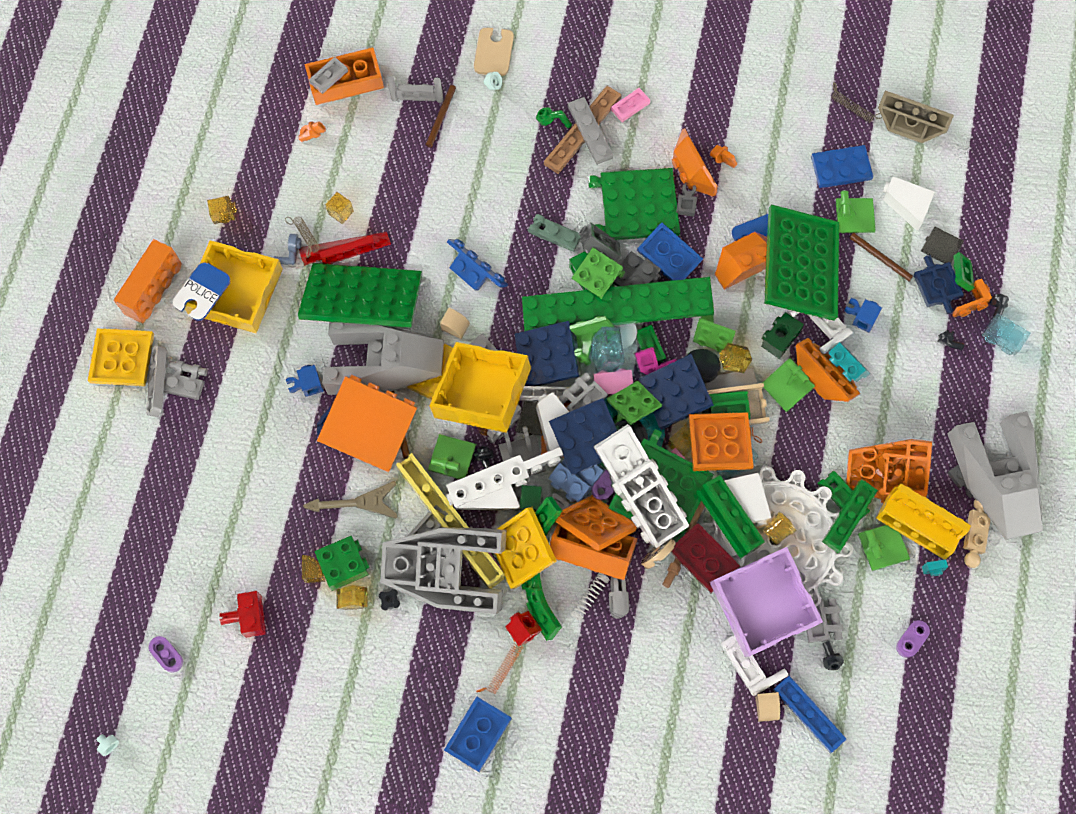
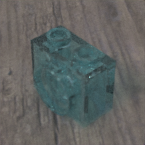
M601 327L594 335L591 356L595 364L596 374L600 371L615 372L625 363L620 327Z

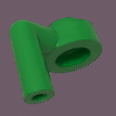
M547 107L540 109L536 115V120L541 126L549 125L556 118H559L566 128L572 126L571 121L562 110L552 111Z

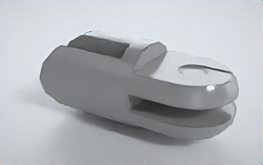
M611 576L609 608L611 616L620 619L629 612V594L626 592L625 579L621 580Z

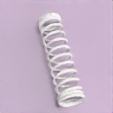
M602 573L597 574V581H593V584L590 585L591 588H588V592H585V596H582L583 600H579L580 604H576L577 608H574V611L571 612V615L574 618H576L579 621L582 620L583 616L577 613L575 609L581 611L583 614H586L578 607V605L585 608L586 610H589L581 602H584L591 607V605L584 600V598H587L594 603V601L591 600L586 594H589L593 596L595 599H597V597L594 596L589 590H592L598 595H600L597 591H595L592 588V586L602 591V589L599 588L594 582H597L603 587H605V585L600 583L597 578L601 579L605 583H608L610 579L606 575Z

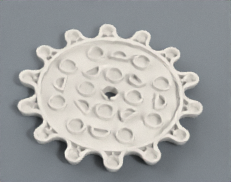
M764 466L760 470V479L772 517L767 526L756 528L765 540L764 544L740 559L715 521L713 523H702L701 526L740 565V568L787 547L800 573L803 586L810 594L812 600H817L815 603L817 607L821 602V597L817 590L819 584L826 582L833 586H838L843 582V576L835 569L834 561L838 557L851 556L853 547L846 542L841 552L836 553L822 542L839 514L831 513L826 508V503L832 496V492L828 487H820L817 491L810 492L804 487L805 474L802 471L795 470L791 473L788 480L780 481L776 478L772 467ZM734 475L732 479L741 477V475ZM771 536L779 537L780 544L771 545L769 538Z

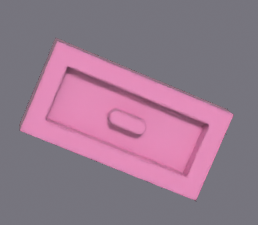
M638 88L611 107V111L621 122H624L649 105L650 99Z

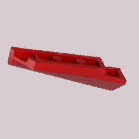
M387 232L320 243L318 244L319 247L316 246L319 250L317 252L312 250L309 258L306 256L308 246L301 247L299 252L304 266L321 260L323 264H333L391 245Z

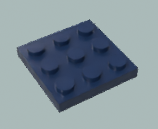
M569 321L514 334L517 353L527 355L531 365L525 386H541L580 377L577 358L574 353L573 334L570 330L571 323Z
M692 354L639 378L641 384L662 404V407L653 411L661 430L688 418L689 414H697L714 406Z
M603 398L549 421L572 476L603 463L594 446L617 432Z

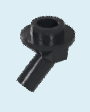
M996 294L990 300V305L996 307L992 317L993 320L999 322L1004 309L1008 307V296Z
M946 330L938 335L940 339L937 342L943 343V345L946 344L950 348L963 350L964 343L953 341L954 331L949 332V330Z
M488 446L477 448V451L474 452L476 460L482 462L484 469L491 467L489 459L493 458V450L489 449Z
M830 641L822 643L827 657L823 658V665L828 670H838L843 665L844 660L840 653H834Z

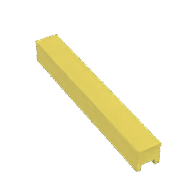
M412 453L407 459L396 464L399 472L442 528H469L454 507L450 506L447 498ZM437 505L443 511H446L448 515L445 517L437 509L435 510L434 507ZM462 551L464 558L487 588L492 589L505 579L504 573L488 552Z

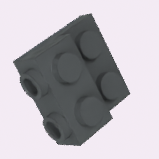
M591 222L588 226H583L579 232L581 236L579 242L582 243L583 250L587 254L594 248L615 262L621 258L620 243Z
M631 251L620 263L623 266L622 270L625 271L622 278L617 276L613 284L618 287L656 283L661 278V269L647 258L643 260Z

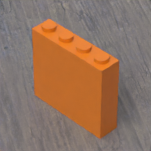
M352 374L350 377L345 376L317 441L389 472L418 407L414 406L415 402L404 398V401L396 398L397 394L389 390L386 393L380 391L379 386L369 382L368 385L361 383L362 379Z

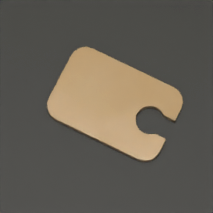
M483 28L479 32L474 70L478 74L487 75L489 72H498L501 76H504L509 71L514 39L513 32L502 29V39L494 42L490 39L493 35V28Z

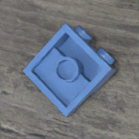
M564 459L549 476V479L552 481L550 484L557 490L563 489L567 493L565 496L574 503L576 501L579 502L585 499L605 470L596 465L572 476Z

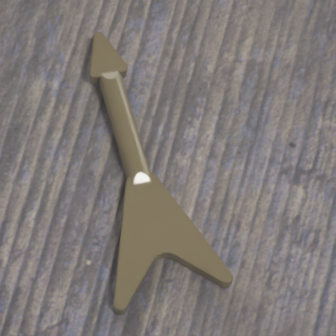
M392 481L355 499L319 501V499L304 504L303 507L315 512H320V509L357 507L396 519L398 515L383 503V498L396 486V482Z

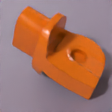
M310 121L308 125L300 129L299 140L303 142L312 138H318L321 135L320 133L326 132V128L320 121L315 123Z
M716 145L710 152V156L715 158L716 163L724 162L733 168L738 165L735 156L728 152L727 146L721 147Z

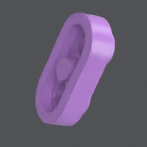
M605 470L591 489L592 495L601 501L608 499L614 491L613 487H611L610 473ZM598 489H603L604 494H599Z
M920 620L914 621L896 644V650L900 656L910 658L918 652L930 634L929 626L925 622ZM917 627H920L923 630L922 634H919L917 632ZM905 643L911 645V650L906 649Z
M157 636L150 641L149 651L164 670L174 673L181 669L183 658L166 638ZM163 644V650L158 651L159 645ZM175 659L176 664L171 666V660Z

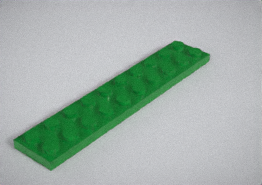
M710 277L609 287L602 299L589 290L522 297L524 331L569 321L571 325H575L579 321L593 320L598 316H606L613 325L714 315Z

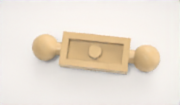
M976 499L974 500L976 510L969 511L967 523L971 525V528L965 535L963 546L964 549L970 550L964 557V562L969 568H976L980 565L981 558L978 554L985 553L990 526V518L985 514L983 506Z

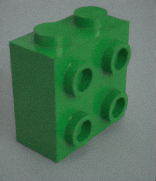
M352 535L314 551L331 591L369 575L367 569L370 567L366 557L362 558L359 553L362 551V547L358 539L354 541Z

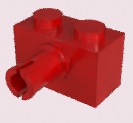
M258 591L237 594V610L221 612L219 614V617H222L220 619L221 625L239 622L241 634L246 638L266 634L262 595Z

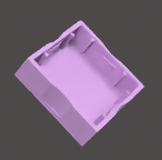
M787 547L710 582L744 657L754 655L785 638L799 634L823 622L810 594L803 586L800 573Z

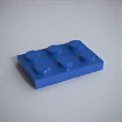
M865 145L817 152L811 155L819 188L870 181L874 177Z
M663 223L637 248V252L661 269V273L670 281L686 279L703 260L700 255Z
M476 696L444 751L480 773L512 718Z

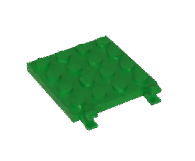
M673 168L601 172L600 177L596 175L588 176L589 188L601 187L605 226L601 224L595 225L615 240L648 238L661 223L677 236L680 235L678 213H676L677 202Z
M655 429L649 441L646 439L642 440L641 446L650 460L653 459L658 465L659 469L657 471L666 479L668 490L677 498L676 503L678 507L683 509L687 516L685 519L690 524L701 502L696 492L706 482L710 481L714 474L709 471H693V463L656 445L662 432ZM615 494L608 509L632 521L631 517L633 515L631 511H627L621 502L623 499ZM687 528L672 537V539L677 543L684 536Z

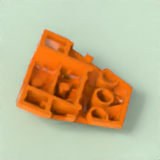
M908 439L850 449L846 484L851 490H854L859 480L863 479L878 490L874 497L880 499L881 503H884L892 489L898 487L900 483L927 498L932 441Z

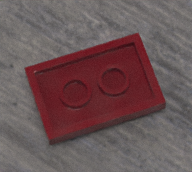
M699 523L688 531L670 552L710 594L714 592L710 584L711 581L740 568V565Z

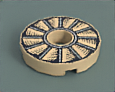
M671 538L658 548L653 547L642 559L641 564L646 569L654 567V561L663 560L673 550L676 542Z

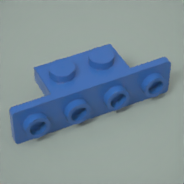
M457 238L448 239L447 243L459 252L449 268L475 291H479L487 278L498 287L508 286V283L504 281L505 278L501 274L493 272L491 270L492 267L487 262L479 260L478 255L474 251L466 249L464 247L465 244Z

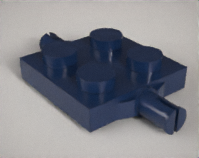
M927 255L923 258L927 267L914 273L916 283L927 308L943 305L946 314H951L954 312L951 301L962 298L964 296L963 291L955 282L956 275L951 263L934 264L931 255Z

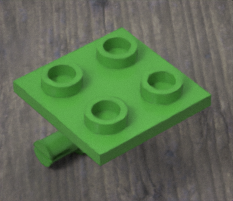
M841 191V198H836L839 233H875L873 198H849L848 191Z
M592 248L571 279L602 299L616 277L622 278L625 271L622 270L623 266Z
M713 315L701 316L693 342L700 346L715 349L717 352L729 354L736 331L715 324Z
M598 316L589 321H579L575 325L570 326V330L577 336L578 348L574 353L577 359L585 365H590L592 362L590 361L589 353L593 341L619 334V331L606 316Z
M791 358L762 382L764 383L763 388L786 412L815 387L809 380V377L802 371L803 368L795 364Z
M639 381L607 398V401L618 411V417L612 418L614 424L625 419L631 425L662 407V404Z
M439 434L428 471L457 479L465 478L476 444Z
M888 525L858 533L872 571L910 560L901 534Z

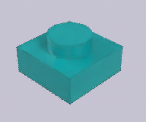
M946 559L926 562L922 566L923 574H930L931 576L942 575L943 571L948 568Z

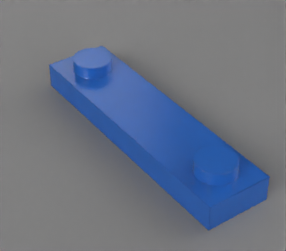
M790 676L773 689L775 693L779 692V697L830 754L847 740Z

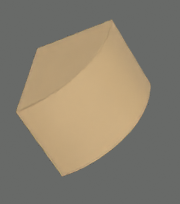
M448 308L440 325L442 331L462 339L470 322L461 313Z
M779 692L757 694L755 698L758 722L779 720Z

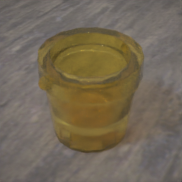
M778 512L763 529L765 534L776 545L797 531L794 525L781 512Z

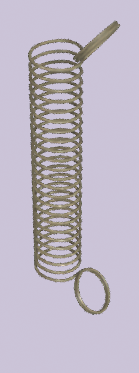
M834 82V83H833V89H834V91L837 92L838 95L840 94V96L843 95V94L839 93L838 91H836V90H837V87H836V83Z
M288 217L295 224L296 221L293 220L291 217ZM301 217V220H299L301 223L298 225L302 228L297 227L301 235L303 234L302 237L309 247L306 254L307 258H309L310 253L314 250L311 246L317 243Z

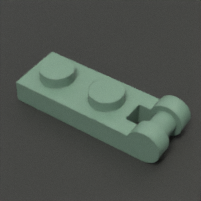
M535 215L534 223L528 229L530 234L572 252L575 251L581 238L578 232L547 220L542 215ZM540 225L545 227L544 230L539 229Z

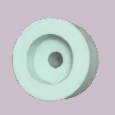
M489 72L484 79V85L489 90L500 89L502 86L501 75L498 72Z
M101 734L97 738V741L100 743L97 751L102 756H106L117 747L119 740L114 735L106 738Z

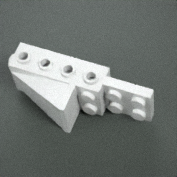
M628 424L594 446L611 475V479L614 482L612 485L614 491L623 499L621 502L627 511H631L633 515L631 519L637 528L640 526L643 531L640 534L646 543L650 542L654 547L658 548L689 527L685 519L687 517L681 507H678L676 503L677 498L668 490L666 479L657 471L659 469L658 465L653 459L650 460Z
M559 447L523 462L521 455H518L447 484L449 494H446L449 504L450 506H455L457 510L518 511L520 506L512 487L519 489L522 488V485H527V481H529L528 472H531L532 475L542 471V467L545 465L552 467L559 464L560 459L563 458L562 450Z

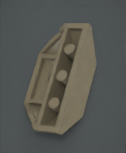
M886 90L878 106L888 131L920 143L947 133L954 117L953 114Z

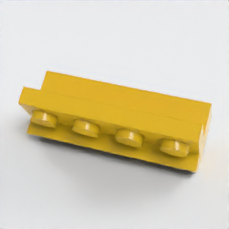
M901 483L898 487L892 489L876 516V519L944 560L954 553L959 540L971 528V525L963 519L956 517L946 509L936 505L928 498L919 495Z

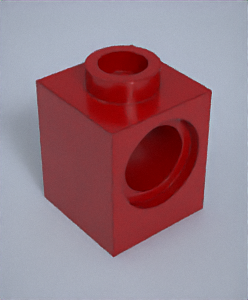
M529 611L515 613L509 618L511 621L505 626L518 646L530 642L542 631Z

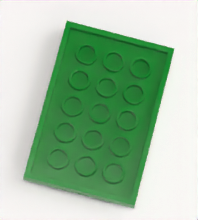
M771 204L768 208L764 304L835 321L838 318L839 222Z
M312 263L298 311V320L411 328L422 280V271Z

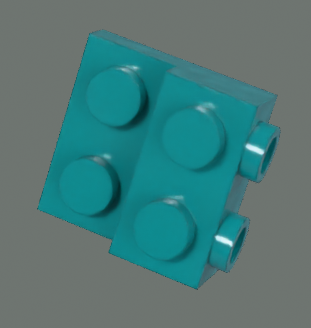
M840 342L828 352L831 356L829 360L836 367L840 365L845 370L842 374L849 381L853 379L855 382H858L862 377L866 378L871 374Z

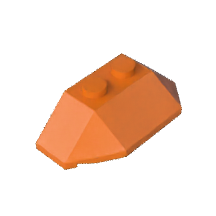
M682 129L674 149L672 164L680 172V179L682 183H686L688 189L692 190L693 185H696L697 192L715 196L718 186L686 129Z
M753 232L722 248L715 276L724 290L766 269V236Z
M809 338L797 343V364L803 368L802 371L815 385L814 389L817 394L824 400L849 402L860 394L854 380L849 381L842 374L845 370L840 365L836 367L829 360L831 356L828 352L825 354L821 353L820 346L812 343V340Z

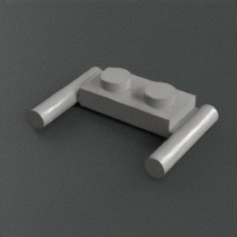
M393 76L387 78L392 101H397L398 99L414 101L437 100L438 103H442L444 100L440 78H434V86L428 84H398V88H396Z

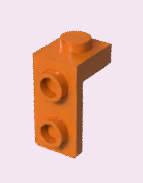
M982 278L974 282L975 289L971 290L976 300L957 307L952 314L954 318L958 316L965 317L973 310L977 309L980 311L988 307L992 296L988 285L983 282Z

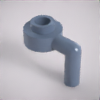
M289 234V257H273L279 259L280 264L294 265L296 263V252L298 249H301L302 244L298 234Z

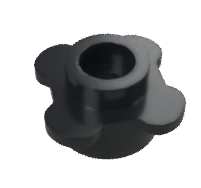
M396 589L379 593L382 610L387 611L388 609L400 606Z

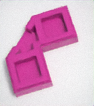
M653 347L634 353L639 371L646 375L677 361L673 359L658 364Z

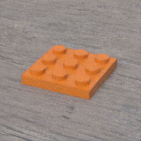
M748 413L689 414L693 471L753 469Z
M593 495L563 509L555 521L562 528H565L597 551L635 532L637 528L631 520L608 509L609 506Z

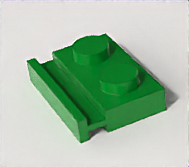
M748 391L710 394L714 406L710 407V414L748 413L749 420L751 419Z

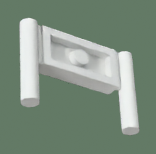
M789 310L787 313L794 317L800 312ZM808 315L830 339L829 342L820 347V351L823 354L852 334V331L846 328L839 318L832 321Z
M735 635L721 642L728 658L746 687L749 688L752 696L757 695L788 676L787 671L782 669L771 677L766 678L753 655L744 657Z

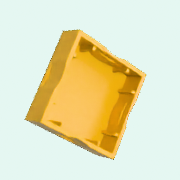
M210 240L200 264L209 263L225 272L230 277V284L204 319L257 334L283 270L279 259L258 253L244 252L233 246ZM194 300L188 301L185 305L187 314H190L192 310L197 308V302Z
M456 342L446 364L445 374L439 382L429 405L434 418L507 433L531 370L528 356L507 351L488 350L480 346Z

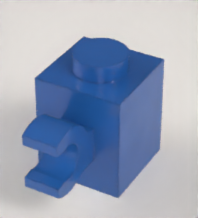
M851 298L849 304L853 305L854 308L846 306L844 311L847 314L856 316L852 325L869 333L883 307L874 301L866 299L860 307L858 301Z
M305 365L301 369L296 370L299 379L294 377L286 379L287 384L294 383L293 387L288 388L290 393H295L302 389L305 397L324 392L315 365Z

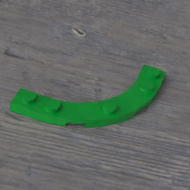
M546 497L535 512L545 536L562 513L561 508L553 497ZM540 573L522 584V590L526 591L528 599L526 605L529 612L542 629L541 633L546 641L553 640L562 628V625L546 601L541 585Z

